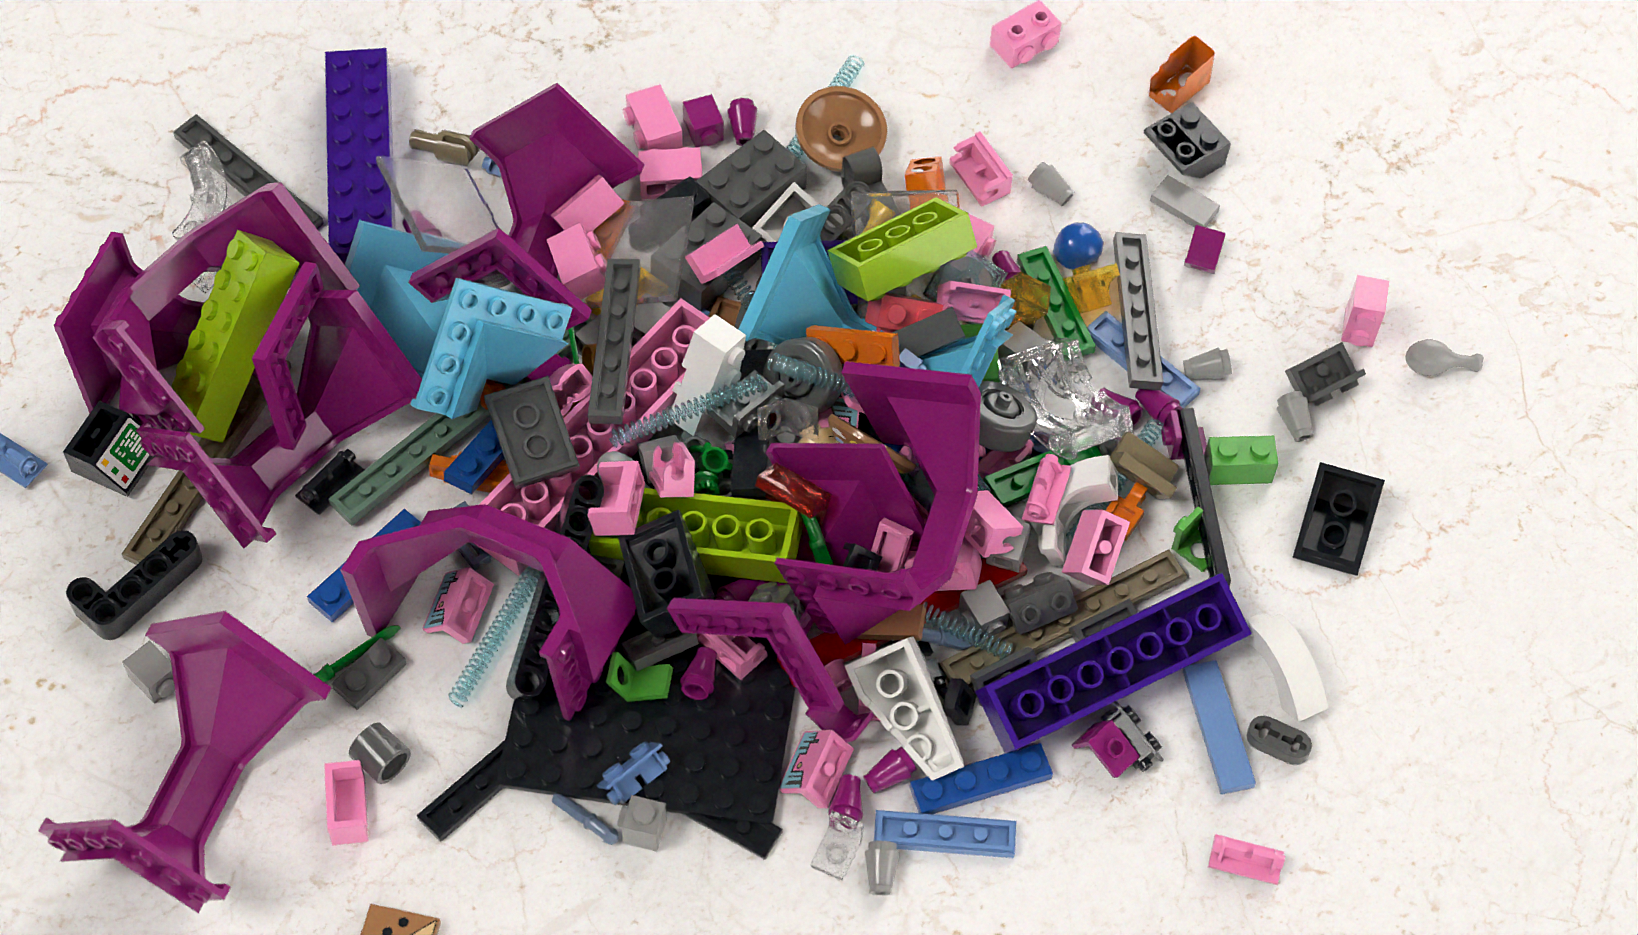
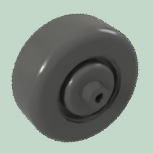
M814 337L793 338L778 344L768 355L763 370V377L772 385L779 380L785 384L784 401L779 410L793 417H808L825 412L838 400L844 383L843 367L837 353L826 342Z
M982 381L979 386L981 392L979 445L1000 452H1013L1023 448L1028 443L1037 424V413L1034 406L1022 393L1010 386L994 381Z

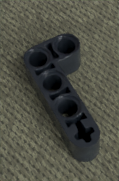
M184 530L171 534L107 591H104L90 578H76L70 582L66 590V595L73 612L104 640L119 638L198 569L203 558L197 539L193 533ZM165 571L161 576H154L157 572ZM132 594H139L136 598L128 599ZM84 596H91L86 601H79ZM114 616L110 621L102 622L104 618Z

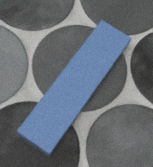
M1105 311L1088 325L1087 329L1095 345L1127 371L1122 323ZM1161 356L1164 383L1160 391L1178 399L1180 406L1184 409L1200 394L1201 388Z
M1217 660L1184 667L1182 671L1220 794L1254 788L1256 782Z
M876 810L874 841L896 843L897 849L1014 858L1016 821Z

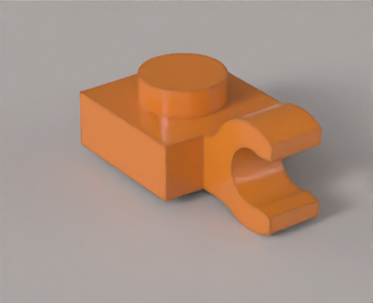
M1138 482L1134 484L1125 499L1118 496V500L1111 501L1105 510L1130 522L1124 538L1125 541L1128 540L1144 516V510L1139 507L1146 499L1145 493L1148 488Z

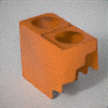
M1197 36L1190 37L1169 55L1168 60L1150 78L1149 97L1172 114L1210 83L1215 56L1214 50ZM1184 73H1192L1182 87L1179 84V77ZM1165 89H1171L1176 91L1177 93L1176 95L1172 96L1171 94L1166 92V96H1164L1161 93V91Z
M942 157L911 159L904 175L909 210L935 197L947 202ZM922 169L923 172H912L911 170Z

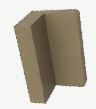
M1125 432L1110 456L1117 471L1133 483L1138 482L1147 487V492L1155 498L1171 499L1177 487L1170 482L1179 468L1178 464L1133 433Z

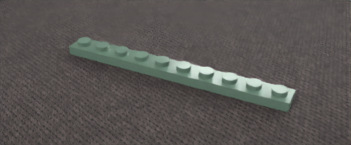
M589 317L588 320L574 326V334L592 321V319ZM565 330L562 340L569 344L556 353L561 358L572 351L568 330ZM524 379L516 385L494 381L495 383L503 384L506 389L525 383ZM480 400L477 410L454 419L436 413L329 498L330 506L351 526L428 466L433 454L440 456L490 416L489 411L482 407Z

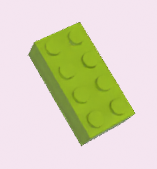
M935 197L827 251L837 284L869 302L883 298L885 293L897 287L911 284L913 279L923 274L937 271L941 265L951 260L965 257L967 252L977 248V243L968 212Z

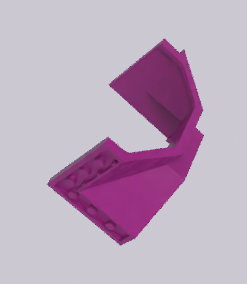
M555 83L472 131L469 139L489 156L500 170L513 216V224L509 235L500 228H497L412 273L408 283L431 303L448 300L456 278L496 288H502L513 283L527 296L559 304L563 303L572 307L566 330L589 319L592 310L557 279L559 273L546 239L564 230L552 218L551 214L597 175L602 176L613 189L641 174L645 164L562 86Z
M281 182L267 183L182 236L118 293L92 337L122 373L119 409L132 414L133 418L141 425L148 422L152 428L201 433L205 429L158 372L149 320L203 272H218L221 269L227 256V247L230 241L234 239L237 230L273 241L299 262L290 287L304 262L317 263L324 286L322 290H356L360 287L353 275Z
M110 232L104 244L99 247L98 254L90 267L85 270L84 277L76 290L71 293L68 303L62 313L57 316L54 324L55 332L59 337L64 354L68 359L73 376L77 381L89 413H91L99 400L110 405L118 389L121 387L122 373L92 337L118 293L144 271L135 264L123 233ZM303 263L252 357L255 366L252 375L261 384L281 447L289 450H295L307 425L285 358L324 287L317 263ZM177 295L149 320L158 371L178 364L183 359L189 345L190 334L196 329L201 317L204 302L188 300Z
M322 290L308 315L310 329L297 390V397L307 427L295 450L283 449L281 447L274 423L232 458H209L188 432L152 428L148 422H145L136 430L142 438L139 442L143 449L149 455L156 456L146 465L183 471L243 549L253 540L267 543L277 534L274 529L262 526L276 499L332 448L344 439L403 406L410 404L412 398L416 399L422 382L421 377L357 290Z
M845 361L842 375L882 443L909 447L935 496L911 568H901L898 571L885 573L776 557L774 564L795 593V596L800 599V602L817 625V628L830 634L837 632L845 645L898 610H912L951 579L978 495L981 392L972 374Z
M770 444L766 451L769 460L775 470L777 468L791 483L787 497L801 505L804 498L814 505L817 497L820 499L819 505L826 508L822 523H819V526L826 541L825 544L833 565L843 566L849 552L843 549L845 542L857 544L871 551L879 523L883 518L913 530L914 535L909 551H917L926 524L884 444ZM791 490L796 492V497L790 495ZM804 525L796 560L816 563L808 544L810 538ZM761 580L758 586L772 581ZM776 582L778 586L787 585V584H788V583ZM673 598L667 609L682 633L767 637L809 710L839 712L844 700L806 636L814 623L806 609L798 622L788 603Z
M486 504L431 510L427 512L419 526L358 541L341 568V572L365 632L370 637L375 636L388 626L421 572L468 542L544 572L560 610V616L539 654L547 659L563 718L568 721L571 720L575 711H580L584 706L589 686L592 682L596 683L600 678L605 662L609 655H612L616 650L621 634L625 627L630 625L635 614L636 605L631 588L572 539Z
M227 611L153 623L145 634L146 637L165 649L171 659L181 732V746L144 817L138 823L127 827L115 819L55 823L51 819L45 818L38 830L49 838L47 842L51 846L65 851L60 862L115 859L198 914L204 903L213 900H225L231 888L226 883L212 884L205 879L204 848L243 769L304 705L313 701L326 700L331 690L329 685Z

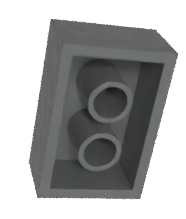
M763 130L696 180V182L710 195V205L713 202L752 228L793 182L802 190L806 189L807 166L766 130Z
M713 202L652 258V276L669 287L670 295L676 299H683L699 311L706 310L715 302L717 296H721L760 259L761 249L725 273L704 284L700 283L685 256L738 224L750 245L762 241V235Z

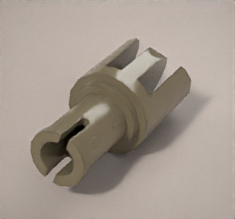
M414 129L409 138V145L412 149L429 151L434 153L437 160L467 166L481 150L469 139L470 135L442 130L438 134Z

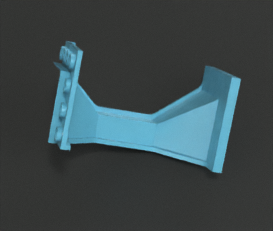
M818 204L789 215L738 329L746 335L745 341L758 338L780 344L789 339L807 337L806 328L812 325L867 331L877 329L876 326L865 322V318L855 313L843 287L837 284L832 264L821 243V231L831 209ZM1003 295L999 305L987 314L978 335L963 339L921 357L920 359L924 361L923 365L927 367L926 370L972 374L979 388L997 348L1013 336V334L1005 331V328H1009L1016 314V310L1012 309L1016 300Z
M359 220L345 266L360 285L356 290L422 379L416 399L412 398L410 404L414 408L443 414L450 419L477 410L487 379L516 385L569 344L562 340L573 309L567 304H559L460 278L455 279L448 300L431 303L408 283L412 273L462 246Z

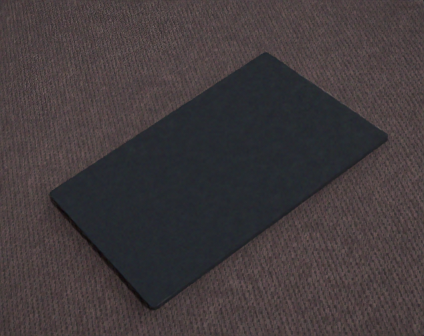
M723 449L728 459L733 460L732 450ZM637 452L632 459L638 461L642 472L639 452ZM643 475L645 483L650 488L655 489L652 483L648 484L647 480ZM574 518L570 522V526L572 527V529L573 522H577L579 525H581L578 519ZM587 548L586 552L591 555V552ZM625 567L622 582L631 588ZM707 574L714 594H717L719 587L742 579ZM637 609L635 610L632 622L628 627H625L621 634L617 648L614 651L622 655L629 663L630 661L623 653L621 642L648 631L640 623ZM541 611L539 614L540 622L546 627H551V617L546 612ZM748 636L755 644L761 643L765 647L764 650L767 651V657L742 680L716 659L714 690L703 700H696L686 696L682 692L680 681L696 656L697 650L703 647L700 644L652 665L670 664L673 667L668 696L662 699L627 702L606 683L612 655H609L603 666L600 678L596 683L592 682L586 692L587 698L584 706L580 711H575L571 720L568 721L563 718L549 670L541 693L527 701L520 702L514 700L496 779L502 788L549 795L560 794L569 798L613 804L607 797L611 790L597 787V784L604 780L602 774L617 763L623 765L632 758L630 752L641 743H661L662 747L656 752L659 754L662 751L669 758L670 763L666 765L667 770L649 784H646L640 775L635 777L642 789L634 796L666 803V812L702 815L707 818L738 822L739 820L747 821L754 825L773 823L796 687H793L787 672L782 669L777 661L778 656L767 637ZM531 643L529 646L530 654L535 659H541L539 654L541 649L536 644ZM619 666L617 670V678L619 683L622 685L624 681V672L622 667ZM520 676V687L522 690L530 692L532 688L531 681L525 676ZM628 799L624 804L618 803L617 805L628 806L630 799Z

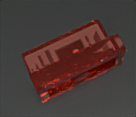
M775 462L758 475L755 486L766 492L765 497L773 502L785 503L810 519L816 516L819 526L823 524L832 494L778 462Z

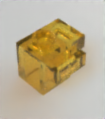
M1116 263L1091 269L1090 264L1071 269L1073 275L1063 277L1081 314L1112 305L1109 287L1113 279L1120 276Z
M1019 272L996 287L1011 290L1010 297L1016 300L1012 309L1016 310V314L1009 327L1019 321L1031 325L1048 314L1051 286Z

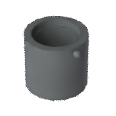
M379 722L373 723L364 729L353 741L348 752L349 757L353 760L361 761L363 770L379 784L387 783L396 777L406 766L411 756V750Z

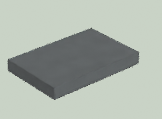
M548 376L484 395L515 490L580 470V465Z

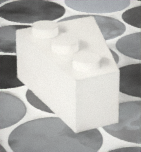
M716 314L695 330L681 365L686 368L682 383L679 381L675 382L672 390L677 394L675 402L671 406L666 407L663 416L692 436H695L711 422L713 418L707 414L708 406L734 387L741 378L740 367L741 361L745 356L744 344L746 335Z

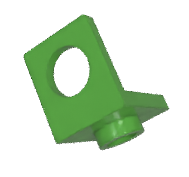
M1197 507L1188 517H1182L1174 527L1173 532L1176 534L1171 549L1198 570L1204 572L1207 568L1205 558H1197L1191 553L1192 545L1202 543L1198 526L1203 510Z
M614 652L606 683L627 702L667 698L673 667L670 664L655 665L636 672L632 664L618 652ZM619 666L622 667L624 672V681L622 685L619 683L617 678V670Z

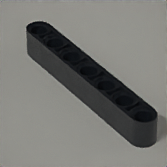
M589 474L584 475L568 487L553 531L572 539L585 551L593 531L587 515L589 508H600L604 496V486L598 477ZM579 486H584L590 491V500H586L580 495ZM570 517L578 519L581 524V531L572 529L569 523ZM542 571L506 681L508 695L515 701L520 702L537 696L545 686L549 673L547 659L541 657V659L532 657L529 646L532 643L541 649L560 616V610L545 573ZM541 611L546 612L551 617V627H546L540 622L539 614ZM520 676H525L531 681L532 688L530 692H526L520 687Z

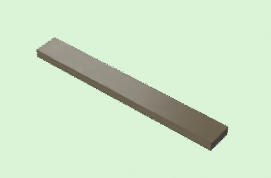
M286 360L288 369L290 371V369L292 368L290 361ZM251 375L223 443L205 438L199 440L198 444L209 458H230L267 405L261 384L255 376ZM179 470L128 543L122 552L123 559L137 565L171 534L181 531L203 497L183 471Z
M1168 549L1112 577L1109 585H1095L1075 595L1074 598L1078 607L1076 612L1021 635L1016 633L1014 626L939 662L947 677L946 681L948 684L951 678H963L968 686L972 687L969 675L1026 647L1032 648L1037 655L1071 638L1072 635L1068 628L1129 598L1135 606L1184 582L1187 574Z

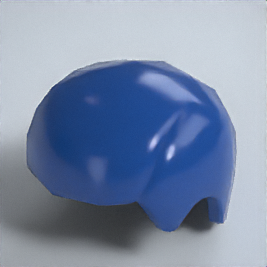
M1075 222L1065 226L1059 232L1054 243L1053 254L1056 260L1065 268L1083 271L1089 264L1098 261L1099 256L1102 254L1104 242L1099 231L1093 226L1084 222Z

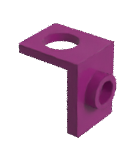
M1196 225L1184 266L1215 274L1226 233Z
M1172 410L1169 412L1166 426H1163L1161 430L1162 443L1164 446H1167L1170 460L1184 459L1181 449L1182 433L1177 410ZM1198 427L1204 454L1207 446L1203 427Z
M844 703L839 712L812 711L809 709L805 712L821 730H833L846 743L855 741L874 717L872 712L856 715Z
M1112 720L1094 723L1071 744L1074 749L1089 746L1113 778H1118L1140 757Z

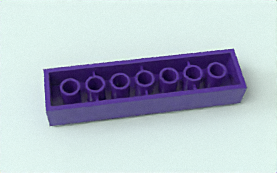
M387 48L325 52L328 242L344 265L359 220L396 229L391 75Z
M1219 573L977 689L975 692L1004 753H1008L1250 636L1252 633L1223 573Z

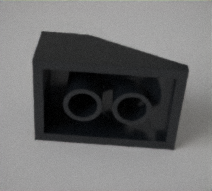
M1320 462L1292 558L1358 576L1385 480Z
M679 509L635 528L634 535L618 536L640 623L656 638L679 629L667 609L673 598L715 600L711 582Z

